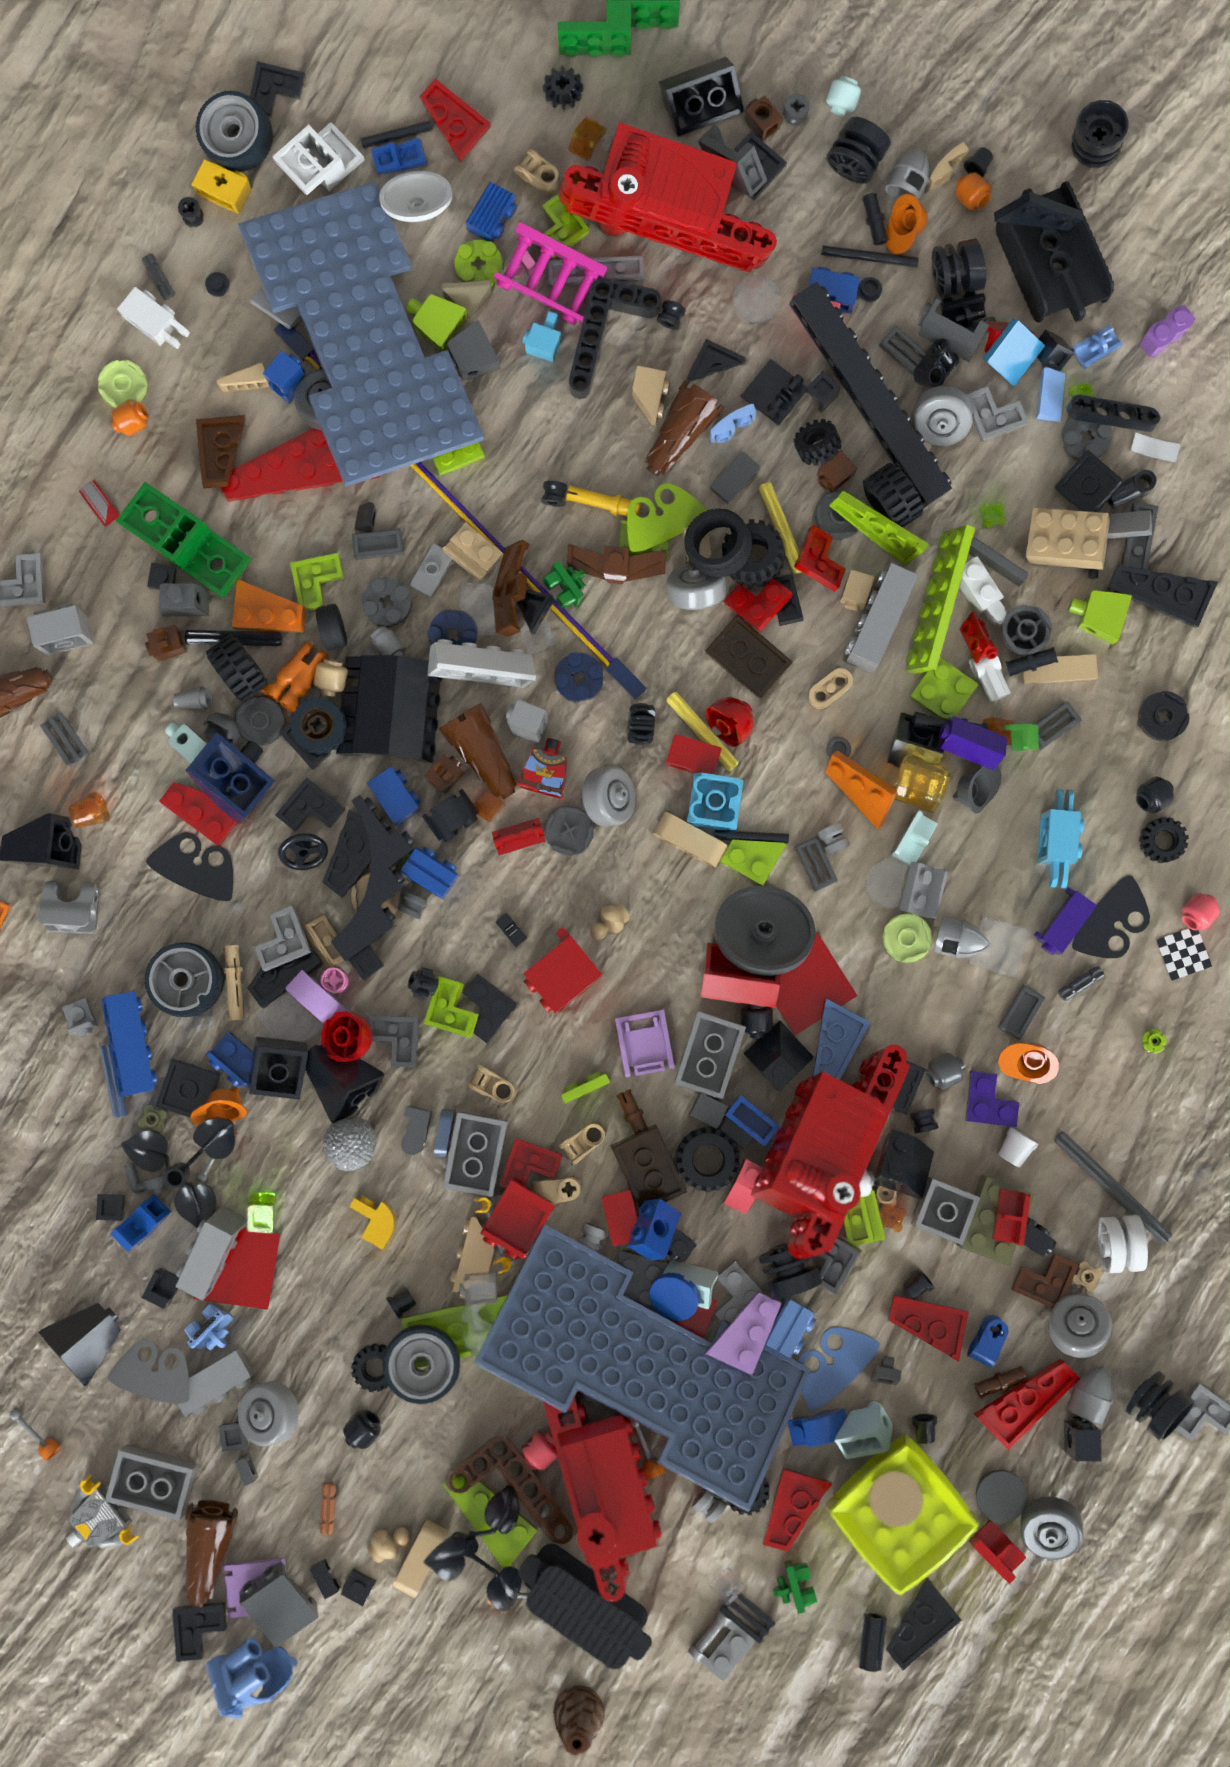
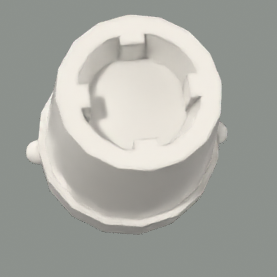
M1010 1127L998 1155L1020 1168L1039 1143L1017 1129Z

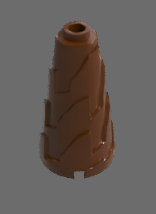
M684 380L678 388L679 392L671 405L669 414L646 457L647 460L645 462L648 464L646 469L657 477L660 473L662 475H665L666 472L668 473L682 454L691 447L700 434L724 410V406L721 404L716 408L715 405L718 400L694 383L690 389L687 388L690 383L687 380Z
M34 667L21 672L15 671L0 675V718L9 714L11 710L31 701L32 698L47 692V689L50 688L49 684L53 683L48 669L43 670L42 668Z
M479 703L440 727L439 730L448 743L454 746L465 763L471 766L481 782L485 783L496 797L501 796L504 800L516 792L514 787L517 785L509 768L510 764L499 745L500 741L490 724L491 720L482 703Z
M199 1500L197 1507L193 1508L192 1502L186 1509L187 1573L185 1593H187V1600L194 1607H203L205 1603L212 1599L218 1574L222 1568L225 1553L230 1544L234 1526L238 1520V1510L234 1507L232 1512L229 1511L230 1504L225 1502Z
M573 1686L569 1690L565 1689L558 1696L554 1705L553 1718L556 1730L569 1754L576 1756L585 1753L591 1747L593 1739L597 1736L603 1725L604 1706L602 1699L594 1690L586 1686Z

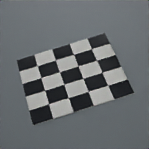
M1189 928L1156 940L1171 981L1212 967L1199 930Z

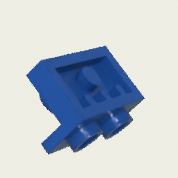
M227 1032L217 1045L205 1054L210 1058L208 1063L217 1071L221 1069L229 1075L227 1077L228 1081L234 1086L248 1087L253 1051L231 1032Z

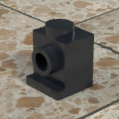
M1028 1217L1024 1245L1044 1257L1046 1253L1050 1254L1053 1251L1057 1242L1048 1236L1050 1233L1048 1229L1038 1223L1034 1227L1033 1225L1036 1221Z
M676 1228L667 1254L677 1262H683V1260H687L697 1244Z

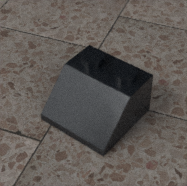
M901 712L889 749L887 763L893 764L898 768L916 771L921 775L935 777L944 755V750L940 749L941 738L939 737V732L912 727V715Z
M892 1129L885 1138L873 1184L922 1200L934 1151L917 1137Z

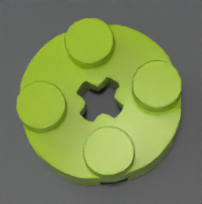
M472 240L459 246L454 260L458 279L462 282L490 280L491 286H493L496 281L494 280L495 273L497 272L502 275L503 272L502 256L496 245L491 241ZM476 260L485 262L481 270H477L476 266H472Z

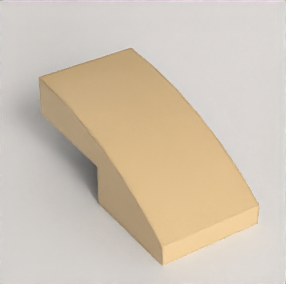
M964 142L952 149L938 163L926 187L928 192L949 181L953 171L952 167L965 160L969 149Z

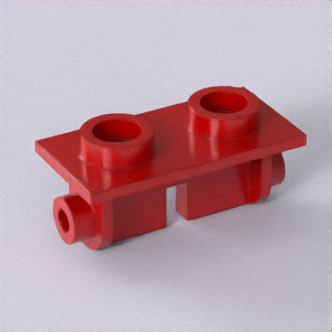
M972 611L960 627L961 634L976 663L982 657L994 659L997 656L998 649L994 646L992 640L988 639L990 636L985 628L984 621L978 619L974 611Z
M539 818L492 832L498 856L546 842Z

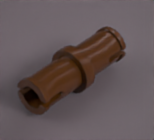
M631 1089L616 1095L626 1116L624 1118L626 1122L629 1121L634 1134L648 1128L642 1116L644 1112L642 1108H638Z
M1019 1366L1004 1373L996 1372L991 1378L975 1382L974 1386L978 1397L982 1399L998 1391L1006 1392L1007 1388L1026 1381L1027 1375L1024 1368Z

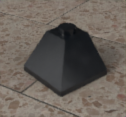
M781 1020L773 1026L771 1032L766 1033L764 1038H760L743 1053L777 1091H780L814 1058Z

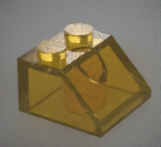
M904 756L891 784L893 788L898 790L894 800L934 813L944 800L952 773L946 771L947 769L941 765H929L923 763V760L918 757Z

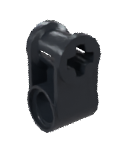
M940 339L933 343L927 354L916 366L913 376L918 385L941 386L950 372L959 363V356L956 353H952L948 348L949 344L946 340Z

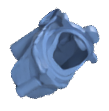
M249 1638L228 1655H220L209 1660L206 1663V1668L211 1686L214 1689L213 1693L220 1716H229L233 1719L242 1718L244 1708L272 1701L290 1682L293 1668L297 1666L296 1658L289 1656L287 1651L281 1646L262 1651L259 1643L255 1639ZM262 1685V1690L257 1697L250 1695Z

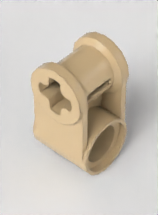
M529 149L522 163L514 167L515 173L523 181L531 184L543 194H556L560 189V178L557 168L543 159L537 152ZM548 177L554 178L551 182L544 181Z
M477 1064L478 1070L472 1082L467 1084V1087L502 1103L510 1102L515 1098L517 1090L511 1081ZM503 1084H507L511 1089L509 1097L505 1099L501 1098L498 1094V1089Z
M590 1123L578 1133L571 1135L558 1147L564 1149L572 1160L571 1165L574 1166L605 1140L606 1130L600 1123ZM590 1128H598L601 1132L600 1140H590L588 1130Z
M575 1177L532 1182L533 1191L555 1204L572 1201L582 1191L581 1182ZM567 1182H570L571 1186H576V1190L573 1191L572 1195H569L568 1191L564 1192L563 1188L567 1186Z

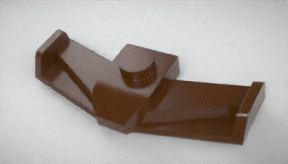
M524 540L505 547L496 583L493 587L492 600L495 630L498 635L509 637L520 632V627L517 626L516 602L525 599L527 576L519 573L524 552L529 548V543Z
M568 544L567 565L568 568L572 566L575 571L584 570L587 575L607 580L610 584H623L627 581L665 574L667 549L630 556V547L605 546L603 555Z

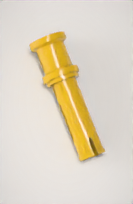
M573 485L569 486L568 491L577 495L567 493L566 497L567 501L609 510L613 516L618 514L627 516L628 506L632 501L623 498L621 494H615L613 497ZM642 502L637 503L635 506L637 516L640 514Z

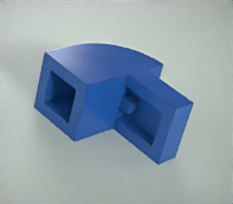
M153 1194L140 1204L133 1214L117 1226L110 1235L129 1252L136 1245L139 1246L172 1211Z
M845 1408L823 1410L814 1416L791 1418L788 1421V1427L793 1446L808 1445V1447H815L835 1442V1437L847 1418Z

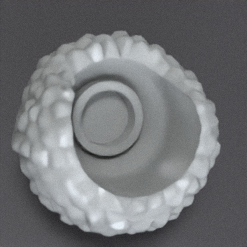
M362 1118L338 1120L328 1128L324 1134L325 1136L322 1138L327 1158L332 1164L343 1171H355L365 1166L374 1154L377 1141L374 1130Z

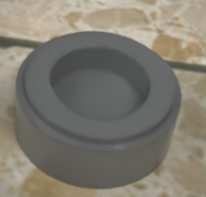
M835 737L828 742L826 755L830 759L832 754L838 750L849 757L851 745L845 738Z

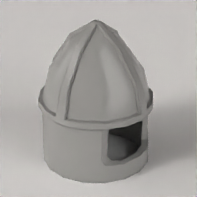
M923 149L912 150L902 156L898 163L894 165L893 172L885 187L886 192L897 200L904 194H912L919 201L925 186L928 185L930 173L928 158Z
M942 917L935 953L953 956L955 959L974 956L989 948L988 940L975 925L966 922V920Z
M1105 1367L1093 1368L1083 1374L1074 1385L1073 1393L1067 1405L1069 1411L1098 1424L1104 1423L1110 1405L1113 1404L1114 1396L1112 1379Z

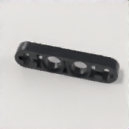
M1084 395L1073 396L1066 407L1067 414L1075 420L1144 432L1153 431L1160 421V414L1152 407ZM1097 408L1104 409L1107 415L1100 414ZM1120 412L1128 414L1130 419L1123 418Z

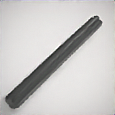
M1061 1132L1055 1137L1054 1142L1131 1215L1140 1216L1144 1227L1154 1237L1164 1244L1170 1240L1172 1233L1065 1132Z

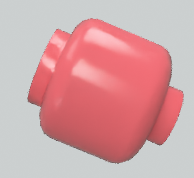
M1199 893L1193 895L1182 908V920L1192 930L1208 929L1220 915L1218 901L1209 894Z
M535 1432L521 1447L523 1453L521 1457L534 1471L536 1469L545 1470L558 1457L552 1434L549 1432L545 1435L541 1432Z

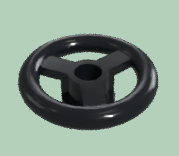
M309 833L290 836L282 842L278 850L280 861L286 867L294 870L313 869L323 863L328 855L326 842L319 836ZM287 848L296 852L297 858L295 862L287 858ZM320 852L316 859L304 863L305 858L309 857L310 854Z

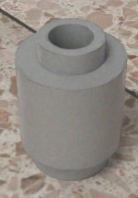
M386 626L380 627L370 636L372 645L379 655L404 656L405 647L393 631L387 629Z

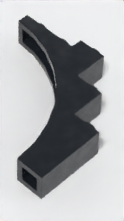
M361 795L354 798L352 802L362 817L369 838L371 852L370 878L366 894L357 913L345 929L330 941L345 962L396 926L394 923L395 915L389 907L384 909L382 905L406 888L403 885V882L406 880L398 869L393 871L391 867L413 852L412 844L415 843L407 831L402 833L397 829L390 834L389 830L392 828L384 817L378 818L374 812L377 809L375 804L369 797L364 799Z

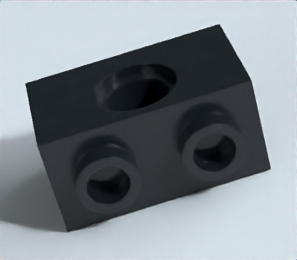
M1080 1416L1071 1417V1421H1064V1452L1076 1462H1102L1101 1429L1095 1426L1093 1422L1087 1421V1419Z

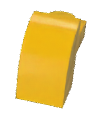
M364 1195L361 1198L355 1197L349 1207L371 1219L361 1238L382 1250L385 1249L395 1232L397 1223L396 1214L392 1206L383 1200L377 1208L374 1206L376 1202Z

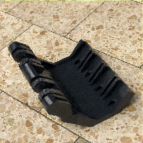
M395 655L346 656L345 667L351 669L348 670L347 678H358V686L346 685L344 691H342L347 694H342L340 709L344 713L345 718L355 719H345L348 725L346 727L352 726L354 729L353 735H345L343 742L352 743H341L338 746L339 748L336 749L337 755L398 756L412 758L423 763H433V756L436 752L435 732L438 729L437 711L441 701L439 690L443 678L428 676V660Z

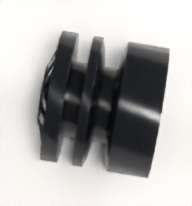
M1098 100L1089 103L1082 109L1077 118L1071 140L1073 155L1080 163L1088 167L1100 168L1109 165L1117 158L1122 149L1129 124L1127 114L1123 108L1110 100Z
M850 117L844 123L839 132V139L834 141L832 148L827 153L826 159L830 167L840 176L858 184H866L871 181L874 172L878 168V162L884 158L891 142L884 130L875 123L861 117Z
M976 238L958 242L956 251L951 243L946 244L944 248L941 245L933 247L932 276L941 299L950 297V294L953 296L959 295L961 285L966 293L984 290L986 285V267L981 245Z
M788 1242L775 1246L758 1256L761 1264L772 1262V1264L762 1269L763 1273L776 1274V1277L767 1282L772 1300L794 1296L822 1284L817 1267H805L804 1265L813 1257L803 1259L793 1257L788 1250Z
M1158 1371L1137 1388L1125 1411L1130 1416L1135 1415L1139 1411L1135 1419L1138 1423L1150 1417L1151 1421L1148 1424L1147 1431L1162 1442L1181 1424L1193 1408L1195 1401L1183 1390H1179L1171 1396L1169 1393L1174 1383L1168 1380L1161 1385L1165 1375Z

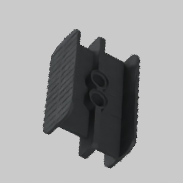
M1067 181L1062 182L1060 188L1041 195L1042 197L1083 211L1073 188ZM1028 188L1024 190L1021 196L1025 195L1028 192L1033 193L1032 189ZM1084 214L1082 222L1066 231L997 222V238L1006 259H1008V263L1015 275L1014 277L1018 282L1017 284L1021 289L1024 300L1030 309V313L1037 323L1042 322L1044 317L1069 308L1074 321L1079 322L1086 315L1085 307L1099 301L1105 303L1114 292L1112 275L1109 272L1105 259H1103ZM1049 241L1053 244V247H1047L1043 242ZM1053 263L1061 264L1063 269H1056Z
M556 1544L543 1546L537 1555H529L520 1567L519 1577L524 1580L526 1587L530 1590L526 1597L528 1610L608 1668L620 1669L630 1657L635 1660H641L651 1647V1637L643 1632V1627L648 1618L647 1611L643 1605L625 1593L617 1601L610 1602L605 1600L599 1592L594 1571ZM609 1582L608 1586H613L614 1590H617V1587Z

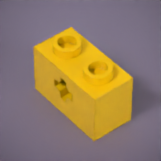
M205 159L191 184L196 195L237 214H240L252 190L247 176L239 171H234L233 173L219 164Z

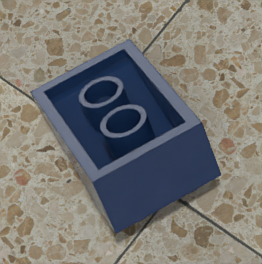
M217 732L185 770L209 798L237 823L247 817L275 781Z

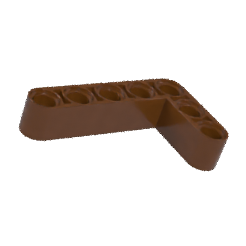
M493 1437L447 1474L445 1479L447 1488L454 1493H465L492 1470L497 1468L507 1483L512 1486L517 1497L551 1542L566 1544L572 1539L574 1534L572 1525L507 1438ZM497 1441H501L504 1444V1452L500 1456H497L493 1451V1446ZM478 1457H481L484 1461V1468L480 1472H476L473 1468V1462ZM512 1462H516L520 1469L519 1473L514 1477L510 1475L508 1470ZM457 1474H461L464 1477V1485L459 1489H456L453 1485V1478ZM529 1482L535 1488L534 1494L531 1497H527L524 1494V1487ZM546 1503L550 1508V1512L547 1517L542 1518L539 1514V1509L542 1504ZM562 1524L565 1528V1534L562 1538L557 1539L554 1531L558 1525Z

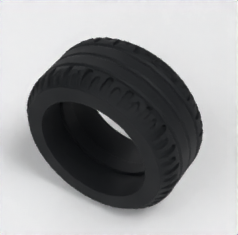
M715 508L714 510L711 509L700 513L699 516L693 519V522L691 521L685 533L684 546L687 556L698 571L710 577L721 578L722 576L726 577L736 573L737 570H740L746 564L752 550V538L745 522L739 515L728 509ZM725 527L737 532L736 545L724 557L709 559L700 555V543L710 531Z

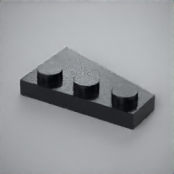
M350 809L322 882L341 898L345 897L371 864L369 838L363 820Z
M310 945L311 953L266 972L261 967L247 987L261 1008L264 1009L287 991L285 988L301 970L310 974L323 964Z
M928 1577L886 1647L887 1652L902 1670H905L962 1621Z

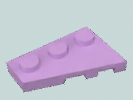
M756 1293L729 1327L721 1333L716 1342L708 1348L705 1354L753 1375L782 1303L774 1299L772 1300V1298L761 1293Z

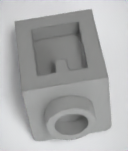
M88 998L62 1007L70 1028L67 1030L69 1035L77 1034V1037L80 1038L91 1034V1029L98 1026Z

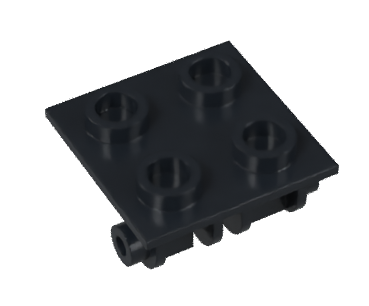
M770 359L742 393L741 397L750 404L754 403L756 409L779 426L806 393L807 386L803 384L804 379L799 374H796L794 377Z

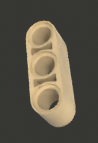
M666 811L653 832L660 839L716 868L727 848V845Z
M426 1519L392 1587L415 1598L430 1570L424 1564V1560L446 1539L449 1530Z

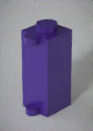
M955 716L949 717L946 724H943L939 732V737L941 738L940 749L991 770H995L1006 756L1007 737Z
M1069 887L1065 890L1069 895L1043 933L1041 934L1036 931L1033 935L1042 944L1041 948L1050 955H1054V953L1057 955L1063 954L1097 906L1084 895Z

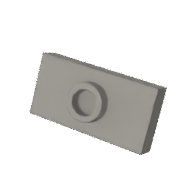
M433 543L411 581L410 587L432 599L453 559L443 552L442 547Z

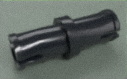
M877 193L867 194L862 198L867 215L865 221L866 225L870 226L874 246H879L889 241L884 225L885 215L881 213Z
M1051 647L1044 651L1006 661V666L1011 677L1012 675L1032 670V672L1037 671L1039 667L1057 663L1058 659L1054 647Z

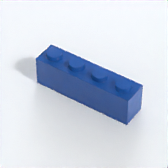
M135 991L102 998L101 1003L120 1097L155 1090L154 1085L157 1084L155 1071L150 1069L149 1060H152L150 1046L145 1044L144 1036H147V1028L145 1022L140 1019L139 1012L142 1011L140 997H136Z

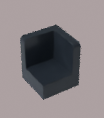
M1045 329L1038 338L1045 347L1037 358L1043 365L1060 372L1075 352L1062 337Z
M822 371L806 387L805 391L819 403L818 410L822 413L838 397L841 387Z
M163 1268L155 1270L141 1298L162 1309L169 1307L178 1290L175 1286L179 1277Z

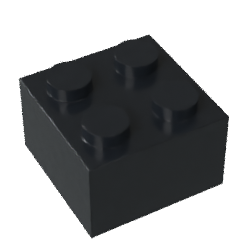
M256 1037L248 1080L249 1094L300 1100L308 1056L306 1042Z

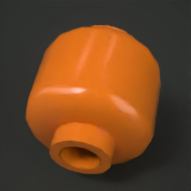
M974 172L967 176L963 175L956 183V199L967 209L972 211L980 210L989 203L992 196L991 185L979 174Z
M126 400L112 410L113 420H111V424L117 433L122 432L126 436H133L146 428L149 414L141 402Z

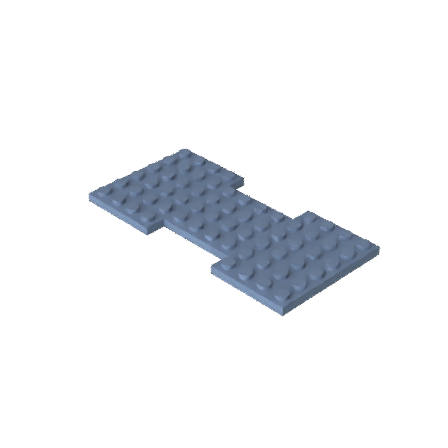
M376 181L238 223L239 231L273 313L297 306L328 380L330 389L309 395V401L345 487L484 441L483 432L448 350L424 357L393 284L391 276L411 270V263L391 216L386 214L381 207L379 199L380 190Z
M544 1224L474 1364L564 1413L567 1412L577 1390L666 1437L667 1439L656 1461L657 1463L736 1506L750 1511L811 1369L792 1358H788L766 1344L753 1375L705 1354L708 1348L720 1337L721 1333L729 1327V1324L721 1321L711 1343L623 1296L634 1272Z

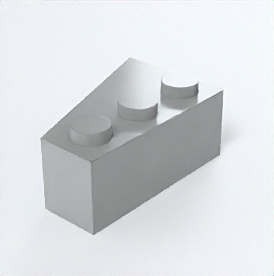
M223 1206L209 1219H203L196 1231L199 1234L196 1242L193 1241L187 1250L186 1255L189 1258L186 1263L184 1262L177 1272L179 1280L175 1287L203 1301L213 1290L226 1265L225 1260L231 1248H235L238 1242L235 1240L238 1232L243 1227H246L249 1220Z

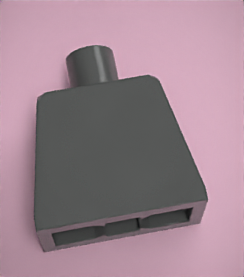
M479 320L446 343L455 369H458L463 380L501 369L499 359Z
M193 583L160 584L161 616H209V592Z

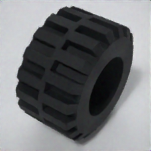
M886 464L863 480L864 492L872 508L904 528L923 514V506L918 492L904 472L894 464Z
M749 519V523L746 526L751 534L752 544L762 545L768 552L759 562H746L740 570L730 574V577L733 580L737 579V583H740L742 586L745 582L747 587L753 588V584L762 587V582L767 581L769 583L772 576L777 578L780 574L779 569H783L785 559L784 546L778 530L774 531L773 525L769 523L765 526V521L763 520L755 523L754 519ZM730 529L731 534L726 533L724 537L725 543H722V557L730 553L736 545L738 534Z
M228 635L206 651L211 665L240 701H246L268 685L267 678L234 635Z
M703 1127L691 1131L682 1139L677 1149V1168L685 1182L696 1190L706 1192L718 1191L722 1187L728 1186L731 1180L736 1177L740 1166V1154L737 1145L726 1133L716 1128ZM705 1144L716 1146L723 1156L720 1169L713 1174H703L693 1164L694 1152Z

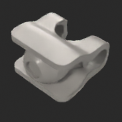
M47 881L43 889L39 921L46 925L50 932L92 934L97 927L98 886L96 883H84L81 893L76 900L63 902L60 884L57 881Z

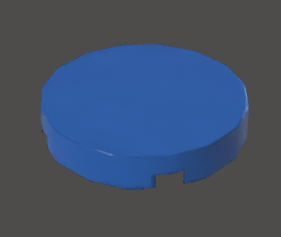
M671 1272L661 1274L653 1282L649 1292L650 1301L657 1312L670 1320L682 1321L689 1319L695 1314L699 1306V1291L691 1280L688 1282L684 1279L685 1276Z

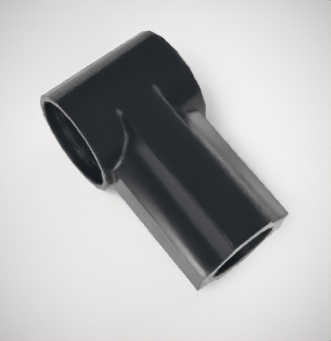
M1141 470L1136 475L1124 480L1125 483L1108 501L1109 505L1115 509L1134 499L1147 496L1156 485V475L1150 470ZM1138 479H1145L1149 487H1140Z

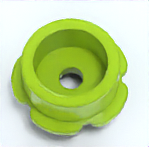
M1151 1029L1142 1036L1143 1047L1148 1052L1160 1053L1164 1050V1045L1167 1044V1038L1165 1034L1161 1033V1030ZM1154 1038L1157 1040L1156 1043L1152 1042Z

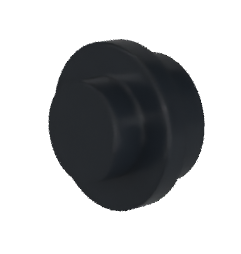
M221 272L211 273L205 280V288L212 296L221 297L229 290V280Z
M868 277L859 283L858 294L862 300L874 302L881 296L882 285L876 278Z

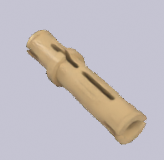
M239 945L223 946L225 968L222 970L226 976L228 1021L242 1020L245 1017L240 973L243 972V967H240Z

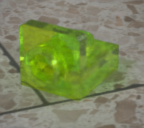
M265 1191L251 1194L247 1205L248 1232L273 1233L275 1228L274 1206L277 1200L276 1194H269Z

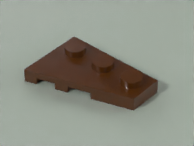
M245 415L196 419L203 489L227 487L229 485L246 422Z

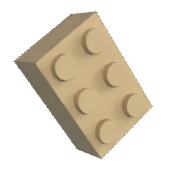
M1033 508L1026 553L1028 563L1103 570L1110 524L1109 514Z

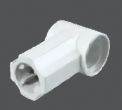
M998 656L994 659L982 657L978 663L975 662L974 658L969 659L972 673L977 680H980L990 703L1002 699L1011 693L1000 671L1001 664Z

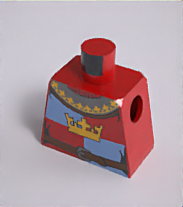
M547 738L544 751L536 748L532 749L517 780L516 785L518 788L563 800L567 757L558 755L561 741Z

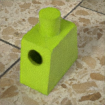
M430 294L424 303L412 298L406 307V311L415 316L412 320L414 330L439 353L448 349L446 343L457 335L468 318L466 308L433 294Z
M1092 590L1087 595L1085 601L1072 598L1068 612L1081 615L1078 623L1079 629L1114 645L1120 638L1132 596Z

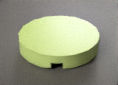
M130 360L110 362L104 366L98 378L99 393L114 408L126 400L141 402L147 392L148 383L146 375L139 365Z
M910 913L899 914L892 918L884 927L882 934L883 947L887 954L894 960L903 963L916 962L925 957L933 940L932 932L927 922L919 916Z

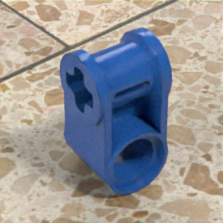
M995 1315L985 1317L969 1346L967 1356L992 1368L998 1360L1000 1350L1008 1336L1009 1331L1006 1323ZM991 1326H993V1327L998 1326V1327H999V1331H998V1332H997V1331H993V1332H992V1331L990 1330V1328H991Z

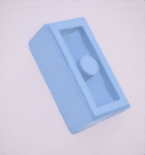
M1048 367L1042 369L1036 419L1061 421L1065 373Z

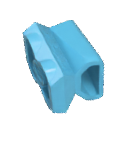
M694 773L687 823L694 827L735 831L737 829L744 780L707 773Z

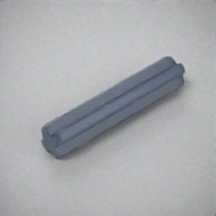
M110 1044L100 1047L112 1114L114 1118L125 1117L128 1114L125 1097H120Z

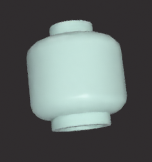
M840 76L839 79L832 81L826 98V103L832 107V113L844 116L845 112L851 113L855 111L861 95V89L857 86L858 82L856 80Z

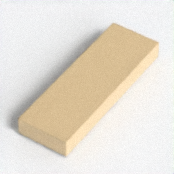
M1096 654L1057 657V663L1039 667L1034 672L1032 670L1022 672L1023 685L1097 680Z

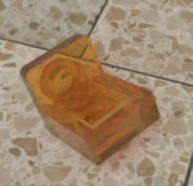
M585 117L573 131L568 150L589 161L594 147L605 136L607 128L600 125L597 121Z

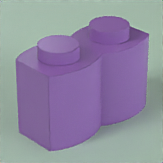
M1180 305L1174 308L1164 320L1153 324L1139 345L1149 357L1157 356L1171 342L1177 341L1186 333L1193 324L1195 317L1185 305Z

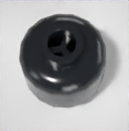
M1152 777L1137 789L1136 802L1142 810L1151 813L1161 811L1174 800L1173 785L1164 778Z
M752 1004L742 1007L740 1012L741 1025L746 1027L745 1033L750 1034V1038H764L766 1033L772 1031L773 1009L771 1007H761Z
M369 1410L355 1412L343 1428L346 1443L354 1449H367L381 1433L379 1417Z

